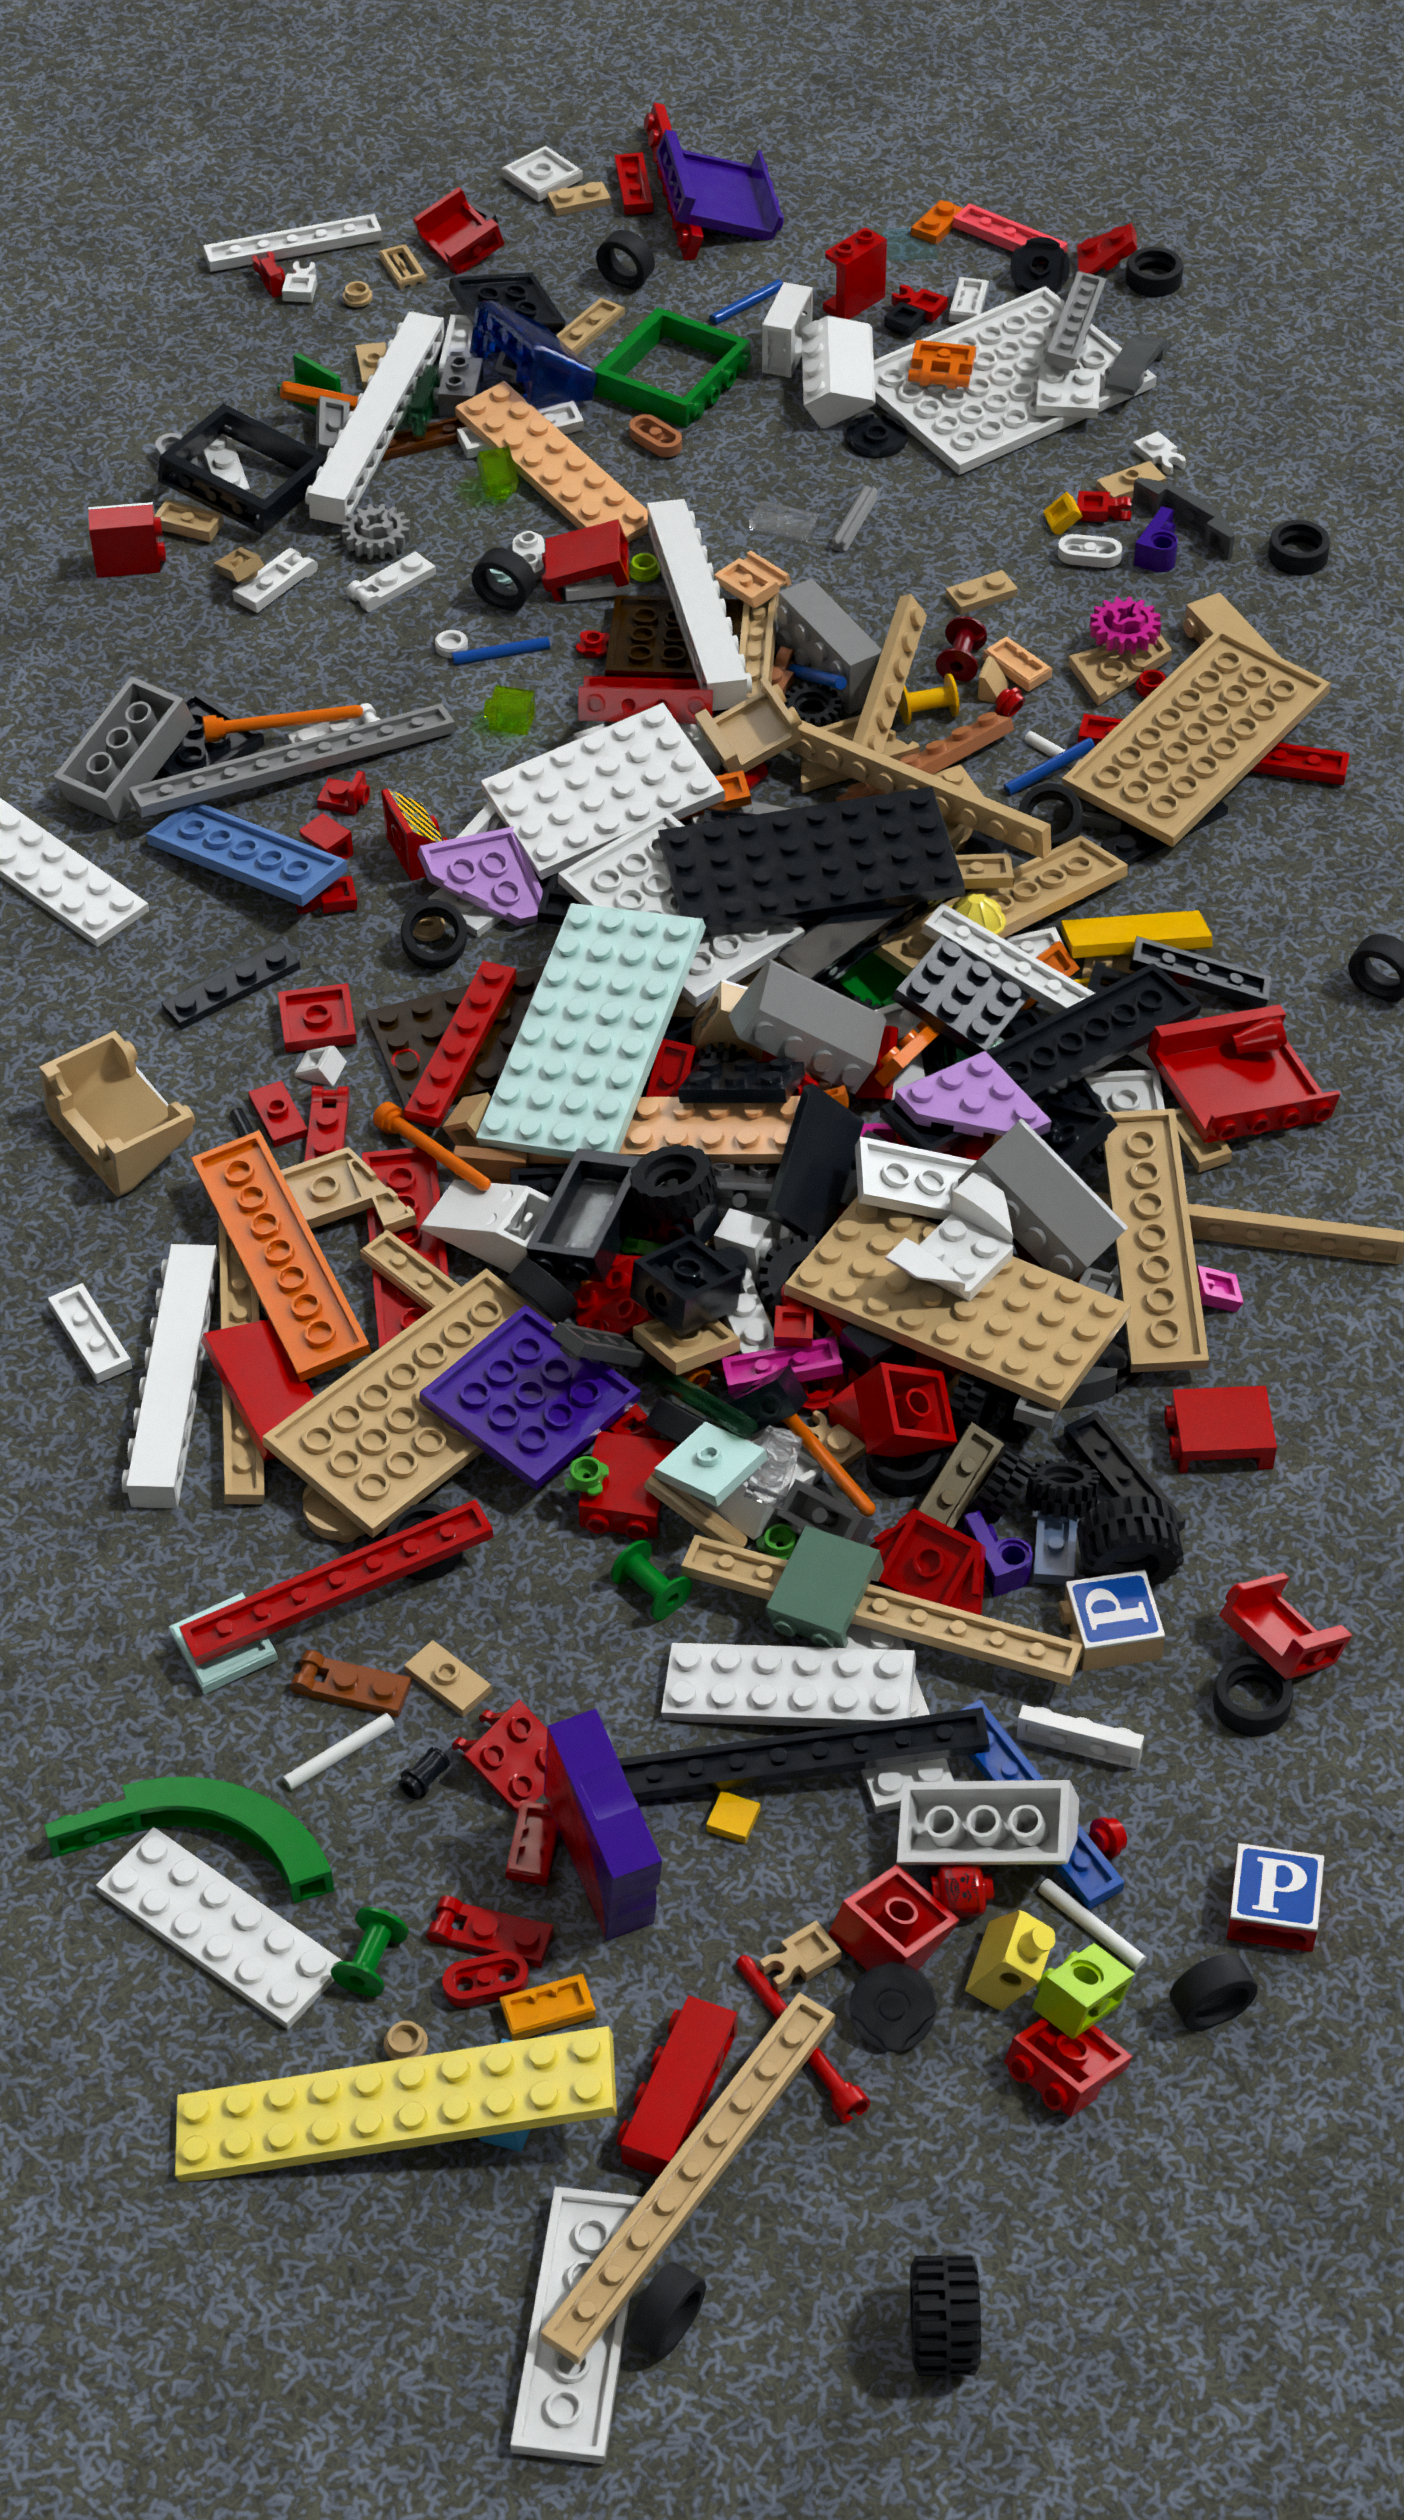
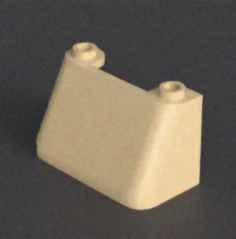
M112 1031L39 1066L45 1107L49 1118L116 1197H120L132 1191L193 1133V1125H195L196 1121L191 1109L187 1105L182 1106L179 1102L175 1101L169 1104L168 1107L136 1072L135 1061L138 1060V1055L133 1044L130 1041L125 1042L116 1031Z

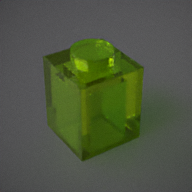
M509 446L479 452L476 466L485 497L494 496L496 500L510 497L513 494L512 492H516L518 477Z
M496 685L492 697L487 698L484 705V717L489 719V730L528 735L536 715L535 691Z

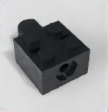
M690 1233L634 1260L629 1297L682 1337L738 1308L741 1281L745 1280L748 1259L743 1251L730 1246L715 1252Z

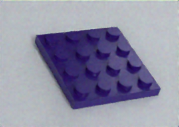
M524 1305L420 1392L419 1402L536 1491L597 1437L598 1433L606 1430L640 1400L641 1390L602 1361L600 1364H595L586 1358H581L580 1361H577L564 1354L560 1350L562 1344L551 1336L555 1326L527 1305Z

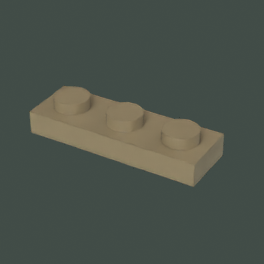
M971 1422L963 1432L917 1510L954 1528L1004 1446V1443Z

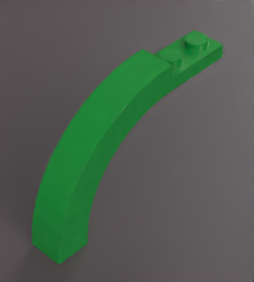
M188 1776L142 1780L122 1785L125 1800L115 1803L107 1802L95 1809L76 1815H65L53 1822L44 1824L53 1858L133 1833L149 1830L153 1827L189 1826L215 1830L247 1843L268 1859L286 1883L294 1904L335 1891L332 1871L327 1859L314 1837L304 1825L285 1808L251 1789L230 1782Z

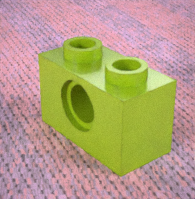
M1093 1943L1080 1953L1073 1951L1061 1966L1056 1969L1051 1967L1042 1974L1041 1979L1036 1985V1989L1039 1992L1032 2008L1073 2040L1114 2011L1123 2002L1135 1973L1096 1943Z

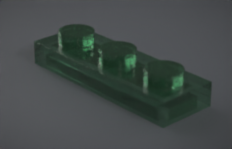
M438 365L425 366L422 376L417 378V390L412 392V404L407 405V423L412 424V432L415 436H425L435 409L433 395L434 388L439 387Z

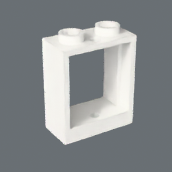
M783 283L762 324L763 373L792 377L802 357L801 329L812 322L813 287Z

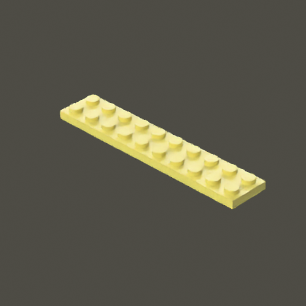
M606 2026L177 2095L175 2176L179 2182L201 2181L616 2116L613 2034L610 2027Z

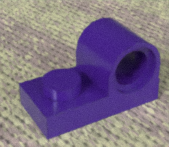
M1162 506L1139 537L1135 546L1134 566L1160 573L1171 571L1175 567L1178 538L1174 534L1176 525L1172 523L1173 509Z
M980 1511L966 1514L964 1517L963 1534L982 1543L986 1547L984 1579L993 1598L1026 1586L1031 1576L1033 1557L1031 1546L1026 1541L1014 1537L998 1541L993 1525L986 1524Z

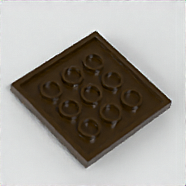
M615 595L605 676L697 679L670 597ZM724 599L726 617L731 618L733 635H737L740 647L744 602L740 599Z

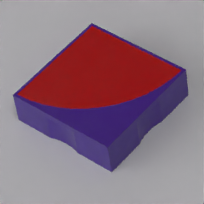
M595 1708L548 1725L544 1796L606 1941L654 1924L657 1905L656 1889L660 1882L662 1859L628 1785L597 1709Z

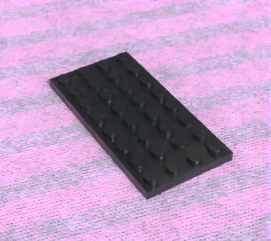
M932 786L658 830V840L678 915L702 918L706 926L702 938L965 895V883Z

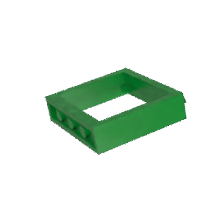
M657 307L593 370V393L687 428L696 418L701 419L704 410L710 404H715L720 394L726 388L733 386L736 377L742 371H747V366L752 359L750 341ZM665 336L723 357L684 398L625 376Z

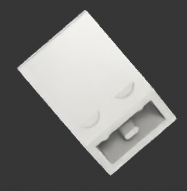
M454 1179L424 1220L420 1229L511 1273L523 1258L530 1259L526 1247L551 1197L528 1186L491 1183L488 1190L480 1191L466 1180Z

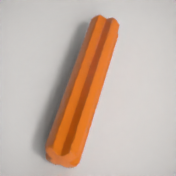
M283 381L279 390L281 399L316 407L320 396L350 402V411L355 410L358 400L357 396Z

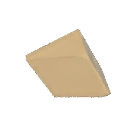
M988 656L979 675L978 699L995 703L999 694L1008 688L1009 683L995 659Z

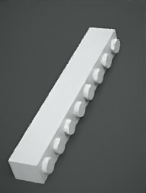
M171 1244L169 1258L162 1261L161 1278L164 1285L163 1288H158L156 1292V1309L159 1312L158 1317H152L150 1325L151 1340H153L152 1347H147L145 1351V1369L148 1372L147 1377H141L139 1384V1397L142 1400L141 1408L136 1407L134 1410L133 1425L136 1437L130 1438L128 1442V1461L131 1464L130 1469H124L122 1474V1492L128 1493L131 1507L178 1509L205 1355V1348L201 1343V1339L205 1332H209L219 1275L216 1245Z

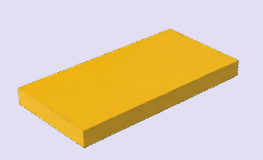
M1199 910L1061 920V932L1074 959L1131 954L1136 936L1182 950L1209 949L1212 947L1213 936Z

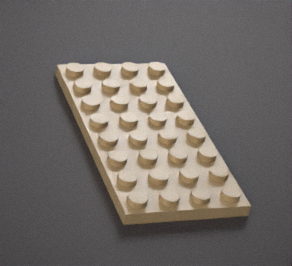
M1220 627L1062 778V785L1073 790L1076 796L1174 847L1330 692L1331 683Z
M858 1196L785 1283L784 1295L1058 1412H1060L1128 1319L1131 1305L1014 1256L969 1302L930 1281L917 1280L896 1265L885 1260V1257L904 1238L919 1245L939 1225L910 1213L861 1204L858 1202Z
M486 1268L263 1435V1446L371 1538H374L410 1506L416 1505L483 1452L477 1445L420 1403V1392L524 1305H527L552 1325L556 1326L557 1324Z

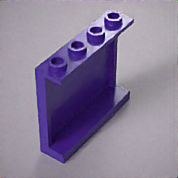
M665 129L656 152V157L675 221L761 240H774L777 231H780L783 227L784 215L781 213L778 197H776L773 181L770 179L768 166L765 163L762 151L757 150L751 165L681 149L675 131Z

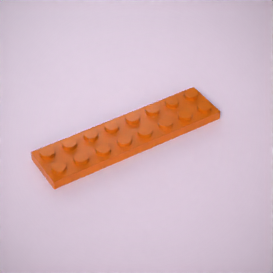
M258 1130L191 1157L194 1169L274 1327L299 1381H305L370 1354L369 1342L261 1131Z

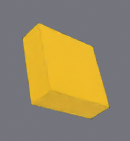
M1067 491L1043 511L1052 532L1056 535L1064 533L1082 517L1073 496Z
M721 1791L706 1823V1831L746 1844L761 1811V1803Z

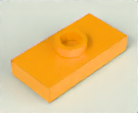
M583 1973L500 1997V2006L512 2041H518L596 2018V2009Z

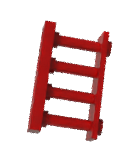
M584 676V686L578 687V721L619 722L664 703L677 723L698 724L694 715L700 711L707 709L712 718L713 714H716V711H713V690L700 689L697 679Z

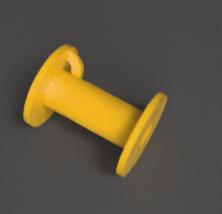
M952 674L945 675L943 687L908 693L904 685L901 699L898 703V710L905 726L910 725L912 712L949 707L952 716H958L959 695Z

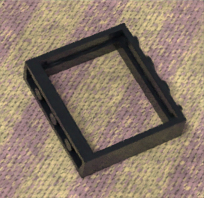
M223 403L160 455L158 482L263 535L305 498L308 486H313L318 468L324 466L327 455ZM224 434L297 472L264 500L190 461Z

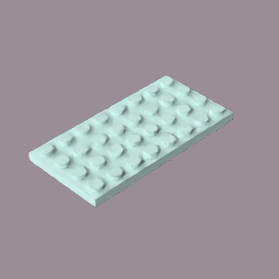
M571 903L476 1135L480 1146L568 1159L573 1158L577 1148L619 1154L706 929L702 918Z

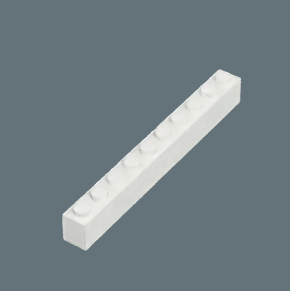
M409 311L404 322L398 324L394 340L389 341L384 358L380 357L377 370L374 375H370L365 392L360 393L355 410L350 411L344 430L340 429L334 448L328 450L324 466L318 468L313 486L309 485L307 488L305 502L309 505L310 518L342 525L343 521H347V514L353 513L444 344V318Z
M685 499L647 503L648 533L700 689L713 690V711L730 709L746 700L747 693H752V679L750 673H746L744 655L739 654L738 637L733 635L731 618L726 617L724 598L720 599L719 583L714 581L712 563H708L707 549L705 545H702L700 529L696 528L694 512L688 510Z

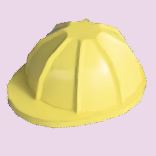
M969 894L958 899L953 905L948 906L996 935L1003 932L1006 926V919L1001 911V906L995 900L985 896V894Z

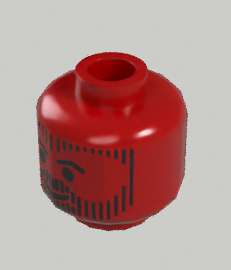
M941 1865L937 1876H931L933 1897L958 1919L982 1916L986 1911V1900L995 1899L992 1874H983L980 1865Z

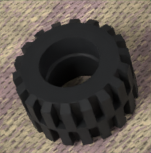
M1129 1495L1122 1498L1120 1496L1112 1498L1108 1502L1103 1501L1097 1504L1096 1508L1089 1509L1085 1513V1517L1080 1518L1076 1532L1085 1578L1145 1570L1150 1588L1152 1589L1156 1585L1170 1580L1169 1577L1176 1575L1180 1570L1179 1567L1183 1565L1184 1553L1177 1518L1173 1508L1167 1506V1502L1163 1500H1155L1151 1496L1138 1497V1495Z
M972 2255L915 2256L910 2266V2328L912 2360L918 2376L976 2375L981 2362V2306L978 2269Z

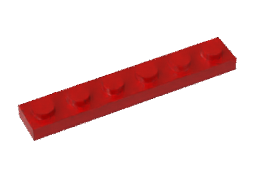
M482 961L404 1109L405 1120L440 1128L517 979L516 968Z

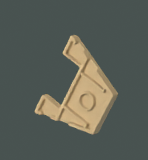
M350 1147L280 1170L310 1229L372 1207L375 1208L384 1231L388 1230L393 1233L418 1224L414 1210L409 1206L406 1207L398 1199V1195L390 1187L387 1188L377 1178L376 1173Z

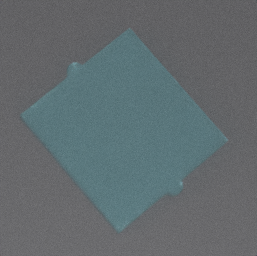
M884 229V238L887 239L886 260L938 259L937 246H939V241L935 244L911 235V229Z

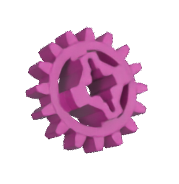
M1128 596L1126 601H1121L1119 597H1115L1114 603L1104 600L1102 607L1095 606L1094 614L1090 615L1091 638H1096L1097 646L1106 644V651L1108 652L1114 648L1118 650L1120 655L1124 653V650H1129L1134 655L1137 648L1147 651L1149 644L1155 645L1157 643V637H1160L1161 632L1160 613H1154L1155 607L1153 605L1144 607L1145 600L1142 599L1135 602L1132 597Z

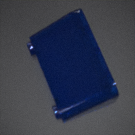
M493 300L481 301L477 304L469 353L475 358L484 359L488 357V353H498L502 350L518 365L516 380L524 382L527 394L522 395V397L529 405L536 407L561 404L569 401L592 400L593 390L597 382L595 372L545 325Z

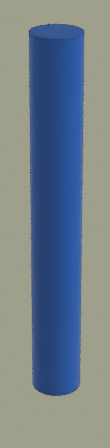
M780 279L773 281L711 314L709 320L715 325L724 322L778 293L783 282Z
M547 636L452 653V659L455 666L550 649V643Z
M794 663L788 669L794 672V677L832 688L842 690L847 685L845 677Z
M1089 737L1005 783L1003 785L1004 789L1010 796L1089 753L1095 747L1093 740Z

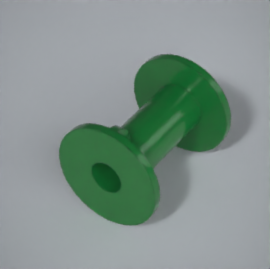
M639 1540L629 1545L617 1557L611 1568L610 1577L616 1584H623L630 1578L654 1599L650 1610L651 1616L657 1621H662L684 1605L691 1593L692 1582L685 1576L677 1577L672 1581L668 1580L649 1562L652 1553L651 1544L646 1540Z
M363 1907L357 1911L355 1916L356 1923L364 1931V1935L351 1962H336L331 1968V1976L336 1983L345 1989L377 1997L383 1993L385 1985L375 1971L389 1941L396 1943L405 1941L409 1930L406 1924L394 1914L375 1907Z

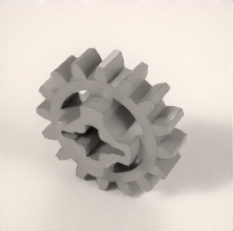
M369 504L368 510H362L358 507L356 508V515L347 514V521L342 522L343 544H347L348 551L355 550L357 557L367 554L368 559L371 560L374 555H379L381 559H385L386 553L395 556L397 555L396 549L404 550L406 548L405 542H410L411 540L410 521L406 519L404 512L397 513L396 507H392L389 510L385 509L384 504L375 509Z

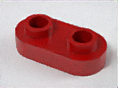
M502 1951L458 1961L450 1965L443 1974L444 1996L449 2003L461 2008L498 2001L500 1997L525 1990L529 1982V1972L526 1960L520 1954L512 1951ZM504 1974L515 1976L512 1981L503 1982L500 1980V1977ZM463 1983L473 1986L469 1991H459L457 1989Z

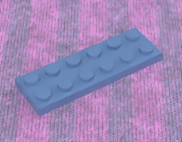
M200 802L179 808L146 833L148 845L302 907L348 871L346 860Z

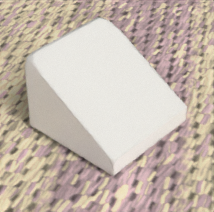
M334 1045L308 1050L295 1071L294 1077L334 1086L347 1061Z

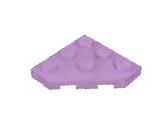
M514 826L419 846L417 855L430 883L516 926L538 922L537 912L543 890L527 855L513 832Z
M986 1051L899 1088L895 1092L894 1101L918 1125L931 1127L932 1122L954 1126V1132L983 1137L984 1132L1003 1136L1021 1118L1039 1136L1049 1132L1052 1121Z

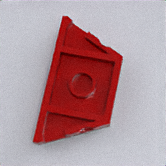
M915 1508L900 1518L893 1528L885 1529L874 1537L875 1542L870 1544L869 1547L880 1550L884 1565L879 1582L900 1593L982 1616L986 1547L982 1543Z

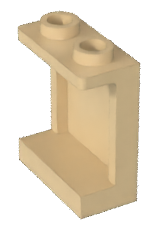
M766 676L759 679L762 686L760 692L715 718L711 717L707 709L694 715L703 737L727 773L741 770L745 773L802 740L798 728L802 721L793 706L790 708L786 707L784 703L787 700L778 684L772 686Z

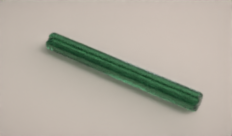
M653 1361L649 1363V1369L644 1371L645 1379L741 1438L750 1439L752 1438L753 1431L757 1430L758 1425L755 1420L684 1377L675 1375L659 1362Z

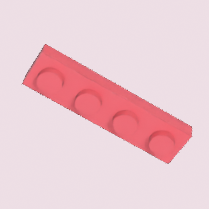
M970 203L953 217V228L1012 252L1018 247L1020 248L1025 245L1027 240L1035 237L1053 239L1060 244V248L1065 253L1067 252L1068 243Z

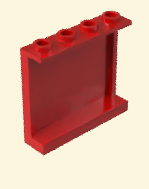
M1280 1004L1155 1026L1146 1053L1204 1143L1226 1141L1231 1138L1252 1134L1257 1135L1263 1132L1283 1128L1288 1129L1309 1123H1320L1332 1117L1341 1093L1339 1090L1323 1093L1288 1041L1287 1045L1280 1046L1279 1051L1252 1052L1236 1055L1231 1034L1237 1033L1268 1016L1271 1019L1280 1017L1282 1023L1284 1022L1286 1013Z

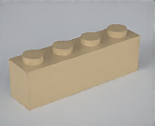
M1220 592L1186 605V615L1183 621L1184 631L1188 637H1194L1200 645L1221 627L1279 656Z

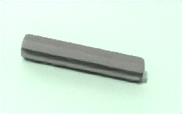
M867 485L861 489L831 539L832 550H838L839 552L847 551L878 499L876 495L878 491L875 487L870 488Z

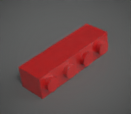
M688 1995L682 2010H674L667 2030L670 2037L665 2047L659 2045L654 2053L651 2063V2071L654 2072L648 2084L642 2082L639 2086L634 2100V2108H637L631 2121L625 2120L618 2133L616 2144L621 2147L623 2164L660 2176L694 2131L738 2032L737 2012Z

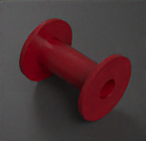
M960 616L950 620L946 626L945 636L952 645V648L946 649L938 655L936 669L943 678L946 674H952L954 680L969 682L976 676L978 671V663L971 654L972 649L978 650L984 646L987 640V630L980 621L972 617Z

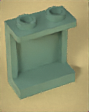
M805 1525L766 1606L773 1627L778 1632L787 1636L798 1634L810 1638L819 1647L846 1648L848 1645L847 1630L871 1580L879 1581L884 1570L880 1550Z

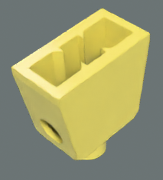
M1021 1910L989 1921L965 1991L995 2009L1005 2010L1037 1985L1041 1979L1050 1949L1055 1944L1054 1930Z

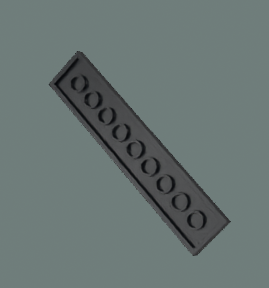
M1151 963L986 1052L1030 1099L1037 1103L1150 1042L1155 1026L1189 1021L1198 1016L1202 1004L1156 964ZM894 1100L881 1106L879 1117L911 1147L945 1153L974 1137V1135L954 1132V1126L932 1122L931 1127L915 1124Z

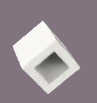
M729 1208L714 1234L715 1250H721L730 1246L743 1251L748 1259L746 1268L756 1272L760 1269L763 1259L765 1260L766 1253L771 1247L775 1249L776 1239L772 1237L770 1220Z

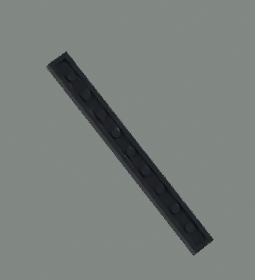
M981 1707L619 1758V1762L637 1802L990 1752L984 1709Z

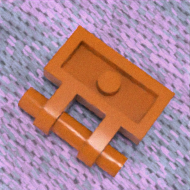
M916 340L911 358V368L913 369H909L908 381L919 382L920 386L927 387L930 384L947 385V389L956 390L957 387L969 388L977 346Z

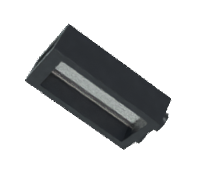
M577 1148L526 1247L530 1260L547 1271L551 1276L603 1283L631 1228L629 1205L635 1198L630 1183V1175H632L631 1170L633 1166H636L637 1161L644 1157Z

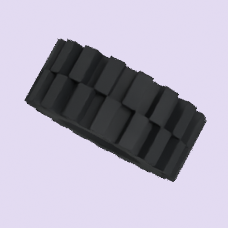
M800 1235L792 1236L789 1244L783 1239L777 1242L775 1250L772 1247L766 1253L765 1260L763 1259L755 1282V1288L763 1303L765 1312L773 1316L772 1326L775 1324V1306H783L781 1303V1288L817 1245L815 1243L816 1236L808 1235L806 1242H801ZM814 1307L813 1329L821 1333L825 1331L828 1324Z

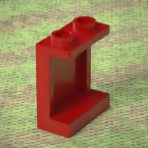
M460 187L413 218L419 238L456 275L466 272L505 245L498 224L492 218L486 221L468 203Z
M862 228L825 251V259L834 263L837 269L836 295L823 302V311L833 317L850 320L885 298L886 238L868 228Z
M618 519L546 538V552L542 553V561L546 573L542 574V582L545 591L552 593L555 602L562 601V586L607 574L612 575L617 588L629 585L628 541Z
M1266 1385L1173 1389L1171 1405L1164 1407V1422L1166 1429H1173L1174 1436L1169 1437V1454L1171 1460H1178L1179 1473H1187L1189 1462L1195 1460L1256 1458L1258 1470L1274 1468L1277 1445Z
M603 1431L598 1433L591 1457L596 1458L600 1463L606 1464L609 1468V1475L603 1479V1491L601 1494L590 1496L588 1493L582 1492L578 1505L580 1527L587 1528L589 1531L597 1534H603L607 1531L624 1533L636 1540L645 1539L646 1537L657 1538L659 1533L658 1521L663 1502L645 1490L644 1484L652 1472L655 1471L654 1468L675 1450V1442Z
M1284 1572L1235 1584L1226 1594L1225 1600L1227 1602L1219 1616L1286 1680L1332 1666L1337 1662L1352 1637V1634L1343 1625L1317 1631L1282 1598L1281 1593L1290 1578Z

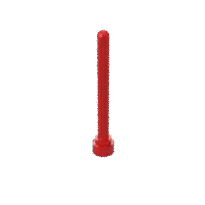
M747 1955L740 1956L736 1961L738 1970L774 2018L778 2020L788 2006L752 1958ZM817 2046L807 2062L831 2092L832 2110L841 2122L846 2124L854 2119L848 2112L854 2109L857 2116L865 2113L870 2106V2099L860 2086H853L851 2082H845Z

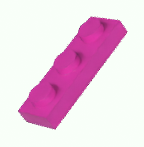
M835 1336L813 1340L812 1347L781 1346L721 1358L729 1394L788 1365L791 1366L799 1382L843 1374L842 1361Z

